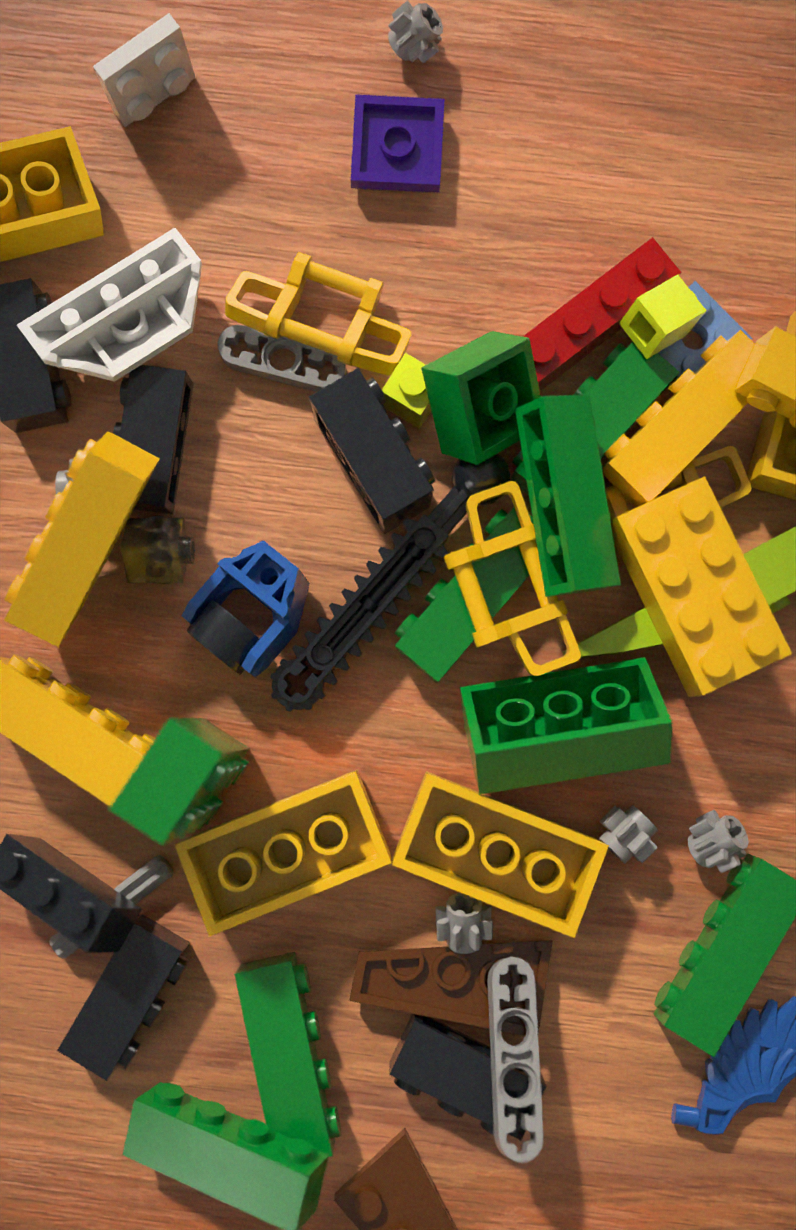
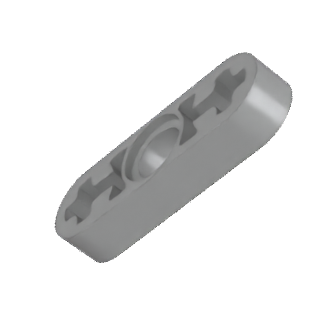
M230 326L221 333L218 339V351L224 363L229 368L239 372L315 392L347 375L346 364L338 362V356L283 336L277 340L248 326ZM240 339H245L246 345L250 350L261 352L260 344L265 343L261 353L262 364H257L256 354L242 351L239 358H235L229 345H237ZM283 348L291 350L295 354L296 359L290 369L279 371L271 366L270 358L276 350ZM303 355H309V365L323 368L326 361L332 362L333 370L337 372V375L329 374L327 380L322 381L317 370L305 367L306 375L300 376L304 366Z

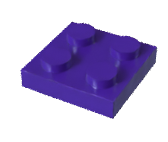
M355 94L351 188L440 193L445 99Z

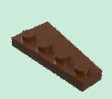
M553 940L481 944L478 951L468 954L457 953L448 946L359 951L349 1001L490 1029L488 1003L489 971L498 960L516 957L527 962L534 973L539 1034ZM508 965L507 974L500 975L499 981L500 985L508 986L510 1002L499 1000L500 1010L507 1008L525 1010V1000L514 1002V988L517 985H522V975L514 974L513 966ZM509 1016L501 1025V1031L526 1036L525 1024L517 1016Z
M406 1128L398 1133L335 1192L334 1201L359 1230H456V1225L448 1209H445L425 1165L422 1164L415 1151Z

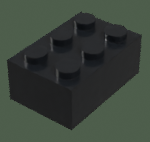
M357 368L309 396L315 422L384 535L403 524L405 518L411 519L430 508L434 491L432 484L436 482L435 478L422 457L414 460L407 445L411 442L410 437L397 417L390 420L383 405L387 402L386 398L373 377L365 380L361 371Z

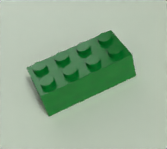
M645 657L544 673L539 676L532 675L460 687L464 728L479 795L671 764L673 722Z
M169 718L109 807V810L161 845L177 837L183 839L188 833L192 834L197 828L200 830L204 824L208 825L215 817L224 802L218 798V795L224 787L228 788L231 784L235 785L249 765V761L244 759V756L250 748L205 718Z

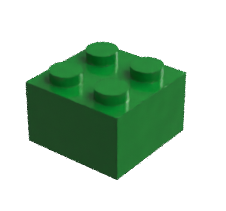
M491 331L421 367L441 453L476 465L520 440L515 409L541 397L530 338Z

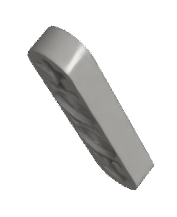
M509 957L494 963L488 974L494 1138L497 1148L503 1155L515 1162L524 1163L531 1161L539 1154L544 1138L535 977L530 965L521 958ZM508 965L513 966L514 974L522 975V985H517L514 988V1002L525 1000V1010L520 1008L500 1010L499 1000L510 1002L508 986L500 985L499 981L500 975L507 974ZM509 1016H517L525 1024L526 1036L519 1045L511 1046L502 1038L501 1025ZM513 1068L522 1069L529 1080L528 1090L519 1098L508 1096L503 1086L504 1076ZM505 1104L517 1108L530 1105L529 1115L520 1112L521 1128L530 1132V1140L522 1142V1150L518 1152L516 1145L507 1142L506 1139L507 1133L515 1131L516 1121L515 1114L507 1113L504 1115Z

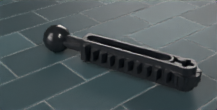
M499 453L478 465L457 459L452 472L454 487L428 516L424 514L418 521L405 518L403 520V527L407 534L405 536L396 533L391 535L395 548L390 550L380 547L378 552L383 561L380 564L372 561L366 563L371 575L368 578L360 575L354 577L358 590L353 592L343 589L342 594L346 603L343 606L335 603L329 605L334 617L331 620L322 617L317 619L321 632L316 634L306 631L304 635L309 643L307 648L294 645L292 650L297 659L289 661L282 659L280 661L281 666L277 668L275 673H271L270 676L272 679L273 693L271 696L273 699H277L289 712L302 709L311 710L319 699H324L326 696L323 691L324 682L332 685L338 683L333 673L335 668L348 671L350 666L345 657L348 654L357 657L362 655L357 643L360 640L371 644L374 642L370 632L371 627L374 626L384 630L387 625L382 615L385 612L394 616L399 613L394 601L400 599L409 602L411 596L407 586L412 585L417 588L423 586V581L419 576L421 571L430 575L436 573V568L431 561L432 558L445 562L443 556L447 555L448 552L444 544L448 540V534L467 514L466 502L468 498L476 493L510 481L508 464ZM503 495L481 502L478 505L494 503ZM308 659L312 667L323 672L320 676L312 673L308 677L305 685L309 691L306 695L295 693L292 696L289 693L292 684L288 678L291 674L295 676L303 675L309 668L304 664Z

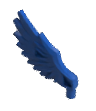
M795 996L778 1010V1002L768 999L760 1015L759 1011L755 1008H749L743 1026L738 1019L735 1020L730 1029V1036L727 1034L715 1057L710 1055V1059L707 1058L705 1060L707 1080L704 1079L702 1081L697 1106L691 1107L674 1103L671 1112L673 1124L693 1127L705 1134H723L735 1115L747 1106L755 1103L777 1102L784 1087L796 1077Z

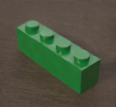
M634 342L628 347L622 343L617 345L604 360L603 365L608 369L600 378L596 380L590 375L573 394L590 395L600 460L605 456L603 453L622 434H625L640 415L651 406L679 374V371L659 353L646 359ZM521 450L512 461L517 468L514 470L511 480L516 482L529 495Z
M590 395L542 396L516 408L515 412L545 597L590 592L621 585Z
M514 507L509 513H506L501 508L484 528L490 534L485 541L522 528ZM529 514L531 522L534 524L533 517ZM519 546L472 562L477 580L493 619L528 578L527 567ZM456 576L449 583L441 578L424 598L430 603L427 609L419 618L411 613L394 633L400 638L395 648L436 684L474 641L472 633L476 632Z
M747 854L744 860L740 859L741 865L729 871L726 880L729 884L721 900L716 899L706 910L703 917L705 927L696 941L692 940L685 946L679 958L681 968L672 983L667 981L661 987L654 1003L655 1007H657L654 1015L663 1026L712 1057H715L796 917V879L762 858Z
M295 952L240 964L234 975L265 1123L270 1130L289 1138L306 1140L314 1149L332 1157L335 1138L341 1137V1125L337 1107H328L325 1089L331 1088V1079L326 1058L318 1060L314 1041L321 1040L317 1013L316 1011L308 1012L304 994L311 992L306 964L298 965Z
M162 1082L134 1100L122 1154L283 1230H300L316 1212L329 1158L328 1154L314 1149L306 1140L284 1136L270 1130L262 1121L245 1119L226 1111V1108L218 1102L203 1101L185 1093L183 1088L176 1084Z

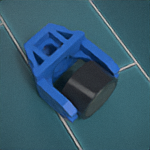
M264 540L243 549L236 557L220 560L217 563L219 567L188 602L182 614V617L191 624L186 631L239 675L246 670L255 678L269 667L298 632L310 585L298 567ZM245 589L272 611L273 623L261 638L220 606L233 590Z

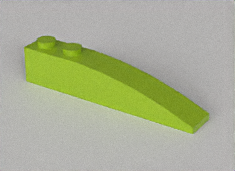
M796 526L743 554L772 613L789 605L791 602L787 595L796 591ZM644 607L577 643L581 652V658L614 655L663 645ZM567 649L562 651L563 655L566 654Z

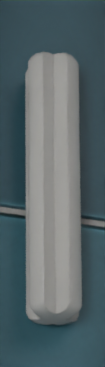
M158 855L119 884L114 890L136 904L169 879L174 872L168 861L163 856ZM59 932L52 936L49 941L52 949L62 959L67 958L79 949L77 945Z

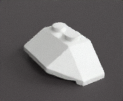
M173 228L17 324V326L44 364L115 382L193 332L202 271L201 259L178 230Z

